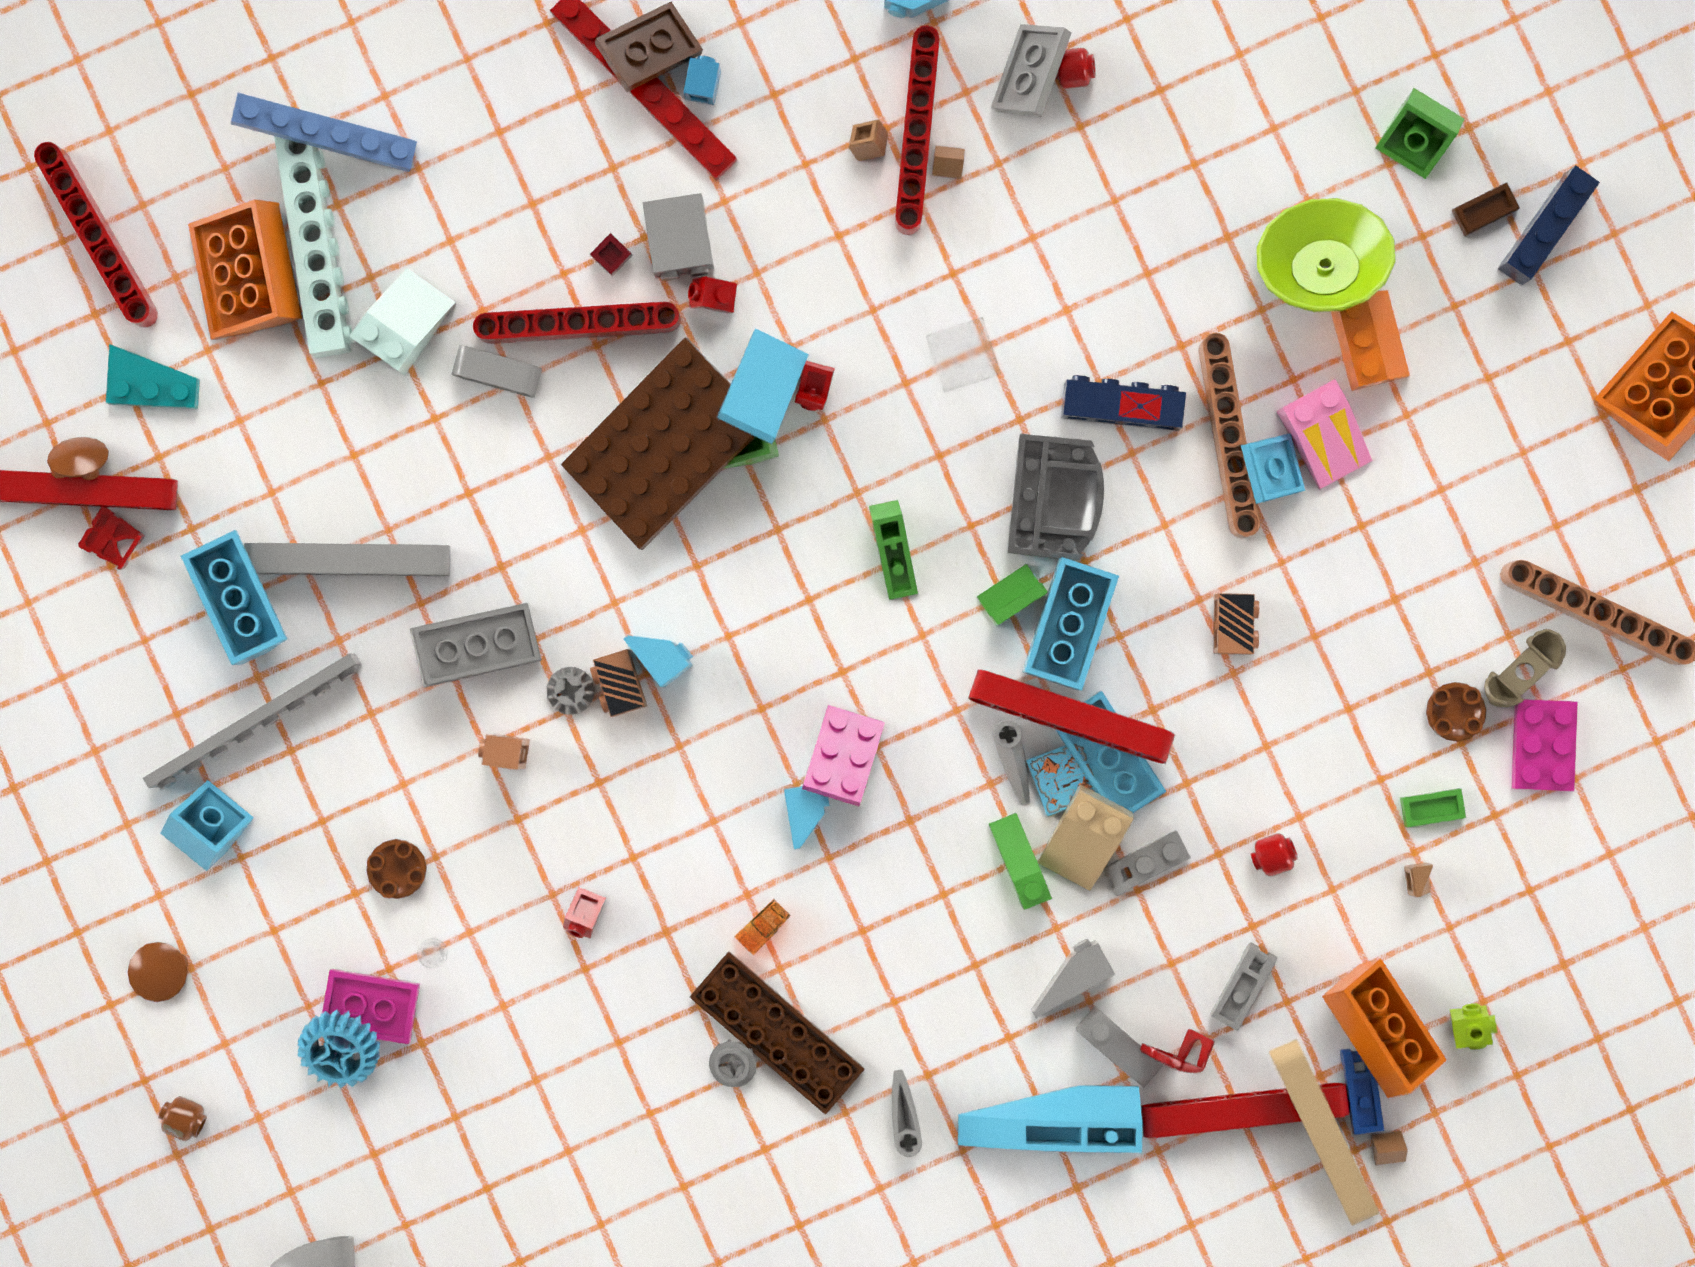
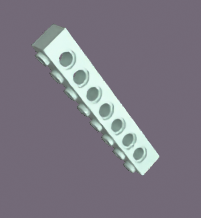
M274 136L309 354L319 358L351 352L350 344L354 343V339L350 337L352 333L351 326L346 324L345 315L349 314L347 298L345 296L342 297L340 285H344V276L341 267H337L335 256H339L340 253L337 239L332 238L331 227L335 226L332 210L327 208L326 198L330 197V190L327 180L322 178L321 169L325 168L323 152L318 150L317 147L306 145L302 153L294 154V147L298 142ZM304 171H310L311 177L309 181L299 183V175ZM309 200H315L316 206L314 210L305 213L303 211L304 204ZM314 229H320L319 239L315 242H309V233ZM324 258V268L320 271H313L315 260ZM329 287V297L324 301H319L317 297L319 290ZM333 316L335 318L333 328L323 330V320Z

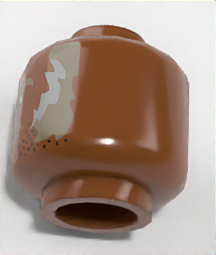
M178 1096L171 1103L165 1102L158 1118L162 1120L161 1129L164 1133L182 1141H187L192 1137H198L207 1116L204 1115L202 1105L185 1097Z

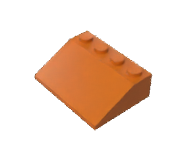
M254 199L188 224L211 340L278 327L302 319L279 202Z
M1672 311L1594 398V402L1630 434L1667 461H1670L1695 433V325Z

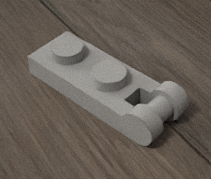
M1175 830L1107 865L1103 871L1106 877L1110 876L1114 884L1112 889L1117 896L1191 857L1180 835ZM1128 867L1132 876L1124 880L1120 871Z
M1250 942L1245 948L1241 960L1211 1011L1210 1016L1238 1031L1277 961V956L1270 952L1265 954L1259 950V946ZM1252 961L1261 965L1257 973L1249 969Z

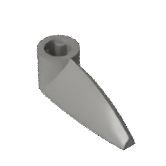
M1002 721L994 728L993 739L1007 778L1021 804H1026L1030 802V793L1021 730L1014 722ZM1005 726L1009 730L1015 731V736L1011 737L1012 741L1009 743L999 737V733L1003 732L1002 728Z
M895 1070L892 1084L894 1141L896 1149L901 1155L912 1157L920 1152L922 1147L919 1121L903 1070ZM911 1134L912 1138L917 1139V1143L912 1144V1149H905V1145H900V1141L904 1140V1135Z
M338 1236L304 1244L281 1256L270 1267H355L354 1237Z

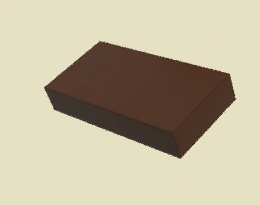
M1506 182L1455 207L1451 211L1465 237L1518 211L1520 207Z

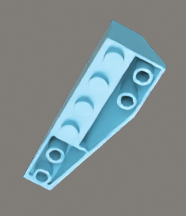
M1077 1085L958 1114V1145L1036 1151L1142 1153V1113L1139 1086Z

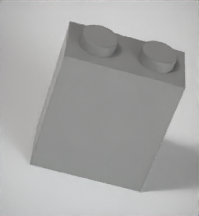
M702 193L642 202L655 278L661 277V281H671L678 279L679 274L690 273L691 276H703L708 274V270L714 269Z

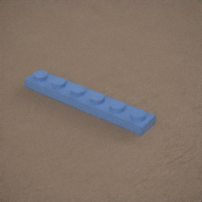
M237 93L231 119V125L407 172L411 170L417 143L415 140L242 93Z

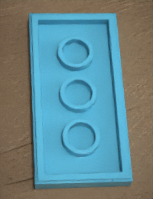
M755 328L717 418L772 444L809 354Z
M1102 691L1084 701V703L1116 713ZM1055 729L1095 792L1134 813L1166 792L1146 759ZM1083 740L1099 784L1072 744L1073 742Z

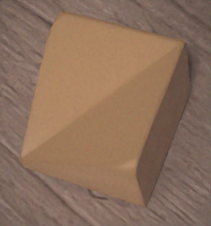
M879 119L853 125L849 149L858 161L885 156L888 132Z
M1426 862L1405 865L1404 870L1409 895L1421 897L1430 893L1429 876L1433 864Z

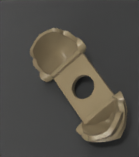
M1550 629L1537 631L1533 636L1527 638L1526 643L1529 647L1500 675L1493 671L1485 680L1484 688L1491 705L1512 707L1522 703L1524 699L1521 696L1551 668L1557 670L1561 666L1566 655V644L1559 633ZM1521 664H1528L1533 668L1534 675L1528 680H1522L1516 675L1517 667Z

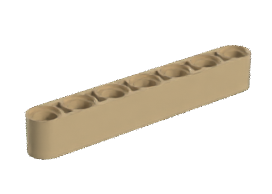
M1294 1039L1270 1050L1271 1058L1351 1225L1353 1226L1380 1214L1298 1040Z

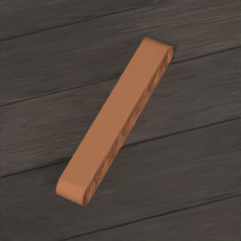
M1212 333L1200 343L1199 358L1229 529L1235 537L1247 538L1254 535L1260 528L1259 510L1255 502L1241 446L1247 444L1230 344L1225 335ZM1208 342H1217L1221 347V353L1219 355L1210 354L1207 349ZM1220 370L1225 374V384L1219 385L1213 381V371ZM1224 399L1230 403L1231 411L1229 414H1223L1218 410V400ZM1224 429H1231L1235 432V443L1230 444L1224 441L1222 437ZM1229 458H1236L1240 461L1241 470L1239 473H1233L1228 469L1227 462ZM1235 487L1243 488L1246 492V499L1243 503H1239L1233 498ZM1241 516H1245L1251 521L1249 532H1243L1239 529L1238 519Z
M1526 560L1508 562L1501 569L1500 577L1507 587L1672 665H1685L1695 661V641L1548 570ZM1515 566H1518L1523 571V578L1520 582L1514 580L1512 576V570ZM1542 579L1547 580L1550 584V590L1546 595L1539 589ZM1569 592L1574 593L1577 597V603L1573 608L1568 605L1566 600ZM1596 605H1600L1604 610V616L1600 621L1594 616ZM1624 618H1627L1631 623L1628 633L1621 629V621ZM1651 631H1654L1658 637L1655 646H1652L1648 641V635ZM1678 644H1681L1685 650V654L1681 659L1675 653Z

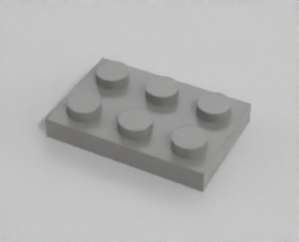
M1020 24L991 108L1001 113L1042 117L1072 32L1065 27Z

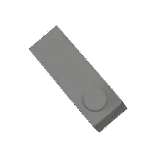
M1085 939L1072 947L1074 952L1068 954L1031 1008L1036 1018L1115 975L1096 940L1090 942L1089 939Z
M1096 1006L1092 1008L1076 1027L1080 1035L1143 1088L1163 1067V1064L1142 1053L1140 1050L1141 1045Z

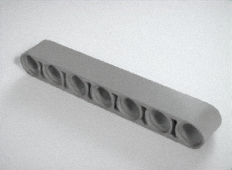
M244 543V547L257 574L450 576L449 545Z

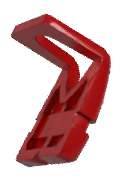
M103 506L91 522L93 528L86 530L78 543V547L89 553L97 554V557L117 565V569L122 570L127 566L130 555L137 545L142 542L145 535L122 517L118 518L113 511ZM124 539H134L122 558L117 542Z
M1188 1029L1178 1055L1142 1043L1140 1050L1147 1056L1174 1070L1185 1073H1200L1205 1069L1215 1041L1192 1029ZM1200 1040L1201 1051L1197 1066L1184 1061L1194 1043Z

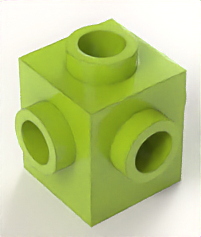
M1471 1003L1464 1005L1462 1008L1450 1009L1456 1049L1469 1048L1479 1050L1487 1045H1493L1492 1034L1497 1033L1495 1015H1488L1486 1005L1480 1006V1004Z

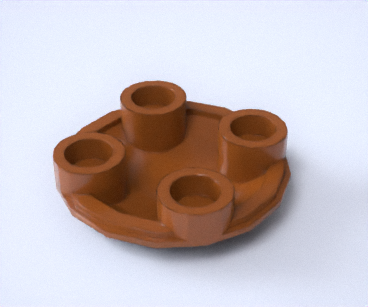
M89 437L71 438L53 447L48 454L47 464L50 467L52 476L55 478L82 477L85 480H92L99 476V469L108 460L109 451L106 445L98 439Z
M1458 682L1444 684L1436 689L1429 698L1426 709L1428 723L1433 731L1445 740L1457 742L1470 739L1480 733L1483 729L1487 712L1480 691L1468 684Z
M400 839L385 841L377 846L367 859L366 871L368 880L375 891L385 898L399 899L408 897L416 892L425 880L427 870L425 857L419 848L409 841Z
M162 942L148 943L138 949L129 961L127 971L129 983L135 993L145 1000L154 1002L169 1000L177 995L186 983L188 959L170 944Z

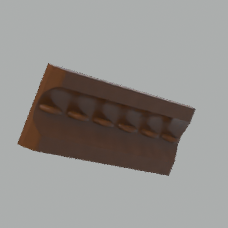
M729 951L690 995V998L740 1042L742 1041L747 1048L752 1049L755 1055L825 1115L865 1070L858 1061Z

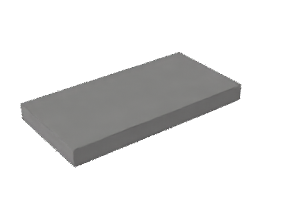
M528 603L410 628L423 688L542 661Z

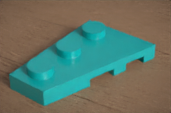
M109 344L107 404L198 409L200 379Z

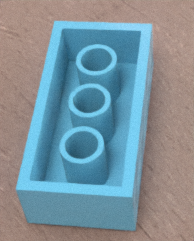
M1064 557L1058 559L1022 670L1023 673L1082 691L1119 575Z

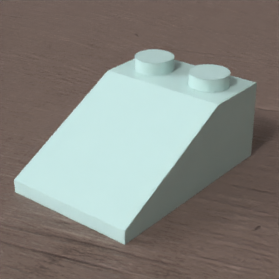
M407 268L365 313L350 334V337L405 375L453 309L456 302Z

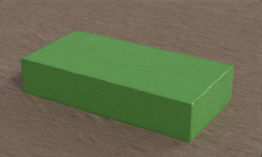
M1461 788L1400 797L1404 827L1466 818Z

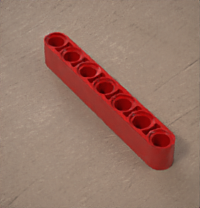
M929 25L917 28L912 41L895 214V226L899 232L905 235H912L920 229L923 215L940 41L937 30ZM922 37H928L934 44L929 48H923L919 45L918 40ZM920 66H925L931 71V74L922 78L916 75L915 70ZM921 95L928 100V103L924 107H917L913 104L912 99ZM913 125H921L925 129V133L922 136L916 137L910 133L909 129ZM911 154H917L922 158L923 162L918 166H911L907 163L906 158ZM913 183L919 187L920 191L918 194L910 196L904 192L903 188L905 185ZM904 213H912L917 218V221L913 225H905L901 222L900 217Z
M52 142L40 143L34 151L35 161L124 317L139 327L147 328L152 326L158 318L157 309L70 156L65 150ZM57 152L56 161L48 164L47 159L49 155ZM67 178H71V186L68 189L63 190V181ZM86 203L87 209L85 213L77 216L78 206ZM101 229V237L97 241L92 242L91 235L93 231ZM115 254V264L111 267H107V258L110 255ZM126 280H130V289L125 293H121V284ZM145 305V315L140 319H136V309L139 306Z
M671 302L487 312L479 314L475 318L473 330L481 341L488 344L670 333L678 329L681 324V316L677 307ZM669 310L674 312L675 317L671 323L662 324L659 322V316L663 311ZM636 312L645 315L644 322L639 326H633L629 323L631 315ZM606 314L615 316V322L609 328L600 326V319ZM576 316H582L585 318L584 326L578 330L572 329L570 327L571 320ZM545 318L555 319V326L551 331L545 332L540 328L541 322ZM489 321L494 322V332L490 335H483L481 332L483 324ZM514 321H525V328L521 333L511 332V325Z
M0 470V502L176 510L178 480L99 475L95 479L85 480L82 477L55 478L51 473Z
M977 670L968 696L969 700L977 704L1156 763L1166 764L1175 738V734L1166 729L986 670Z
M1319 1084L1334 1118L1348 1116L1349 1107L1346 1084ZM1286 1088L1141 1105L1144 1138H1162L1302 1122Z

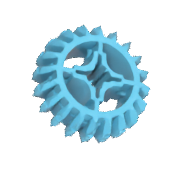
M337 1009L332 1012V1015L324 1011L320 1017L315 1015L310 1023L304 1026L302 1034L298 1039L299 1048L297 1056L302 1058L301 1066L309 1067L308 1075H317V1083L324 1079L328 1081L329 1087L333 1083H337L340 1089L346 1083L353 1087L358 1081L363 1083L367 1076L373 1073L380 1058V1042L376 1041L377 1032L369 1031L371 1028L370 1023H361V1015L354 1019L350 1017L349 1011L344 1015H341ZM323 1037L325 1042L322 1046H319L318 1039ZM359 1052L360 1059L355 1061L353 1055Z

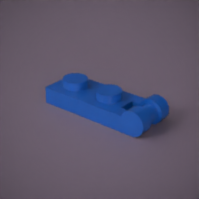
M1350 1048L1340 1050L1352 1133L1357 1135L1384 1131L1376 1079L1357 1051H1351ZM1363 1062L1364 1070L1355 1071L1354 1063Z

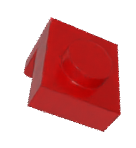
M707 276L694 278L688 289L689 308H705L727 314L734 313L737 283Z
M806 360L794 402L809 411L823 410L828 398L835 368Z

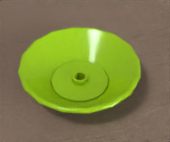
M1339 198L1310 199L1285 209L1266 226L1256 247L1257 271L1267 289L1286 304L1311 312L1343 311L1368 301L1387 283L1396 263L1395 241L1383 219L1361 204Z

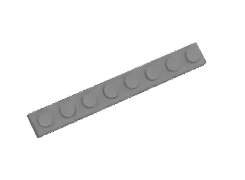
M349 653L143 777L144 782L148 788L159 786L160 790L169 787L177 781L175 776L183 771L189 774L202 766L200 761L208 756L214 759L228 751L226 747L228 744L235 740L241 743L254 735L252 730L262 725L266 728L280 719L278 714L286 709L289 712H293L305 704L303 699L311 694L317 697L331 689L329 684L339 678L341 681H344L357 673L355 668L361 665L360 660L356 654Z

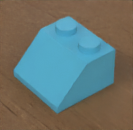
M630 635L624 638V641L660 687H666L693 666L689 661L693 658V655L681 642L676 644L670 640Z
M207 780L168 816L160 834L204 870L208 871L226 854L254 817Z

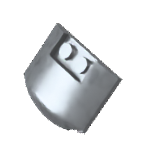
M1029 434L1019 435L1007 553L1053 558L1064 557L1073 560H1080L1084 555L1081 553L1096 534L1104 501L1102 466L1092 448L1095 446L1091 440Z

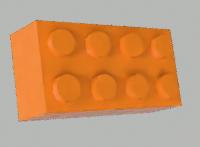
M1381 958L1359 964L1322 995V998L1387 1098L1410 1094L1447 1061Z

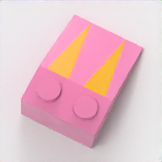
M1336 379L1277 411L1287 432L1291 433L1292 441L1319 490L1372 461L1351 406Z

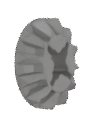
M576 667L561 668L551 676L546 687L547 699L554 709L569 715L578 714L587 709L594 698L595 692L591 677L585 671ZM565 679L570 682L571 686L582 685V688H579L574 693L576 703L569 696L558 695L566 689Z
M728 1040L718 1044L710 1055V1071L713 1077L725 1086H743L753 1078L756 1072L757 1060L753 1055L752 1049H748L742 1041L732 1042ZM731 1053L735 1061L743 1062L737 1066L736 1072L731 1064L725 1063L729 1061Z

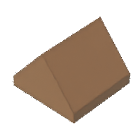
M935 145L932 176L961 179L965 149Z
M1401 1131L1371 1135L1375 1165L1406 1162L1408 1149Z

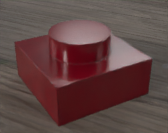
M611 233L590 253V256L611 276L633 256Z

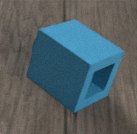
M698 56V59L690 58L683 92L685 100L709 105L715 104L721 69L720 64L716 63L714 58L708 56Z

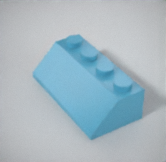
M237 530L181 555L182 561L231 665L241 666L270 652L287 640V636Z

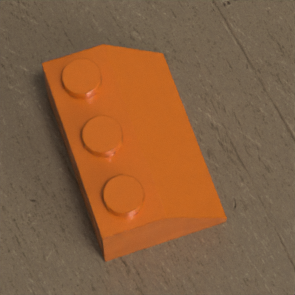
M1388 290L1378 291L1368 301L1343 311H1331L1351 391L1410 376Z

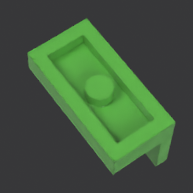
M1025 564L979 594L977 598L994 624L998 626L1047 594L1048 591L1042 582H1038L1028 565Z

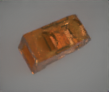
M772 899L733 937L754 956L791 915L775 899Z

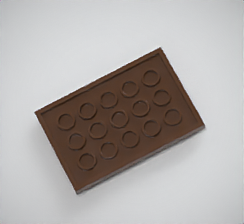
M686 337L560 464L639 550H643L755 437L717 418L731 383Z

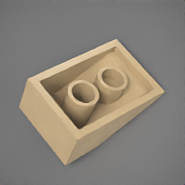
M1080 784L1037 862L1091 891L1134 819L1133 812Z

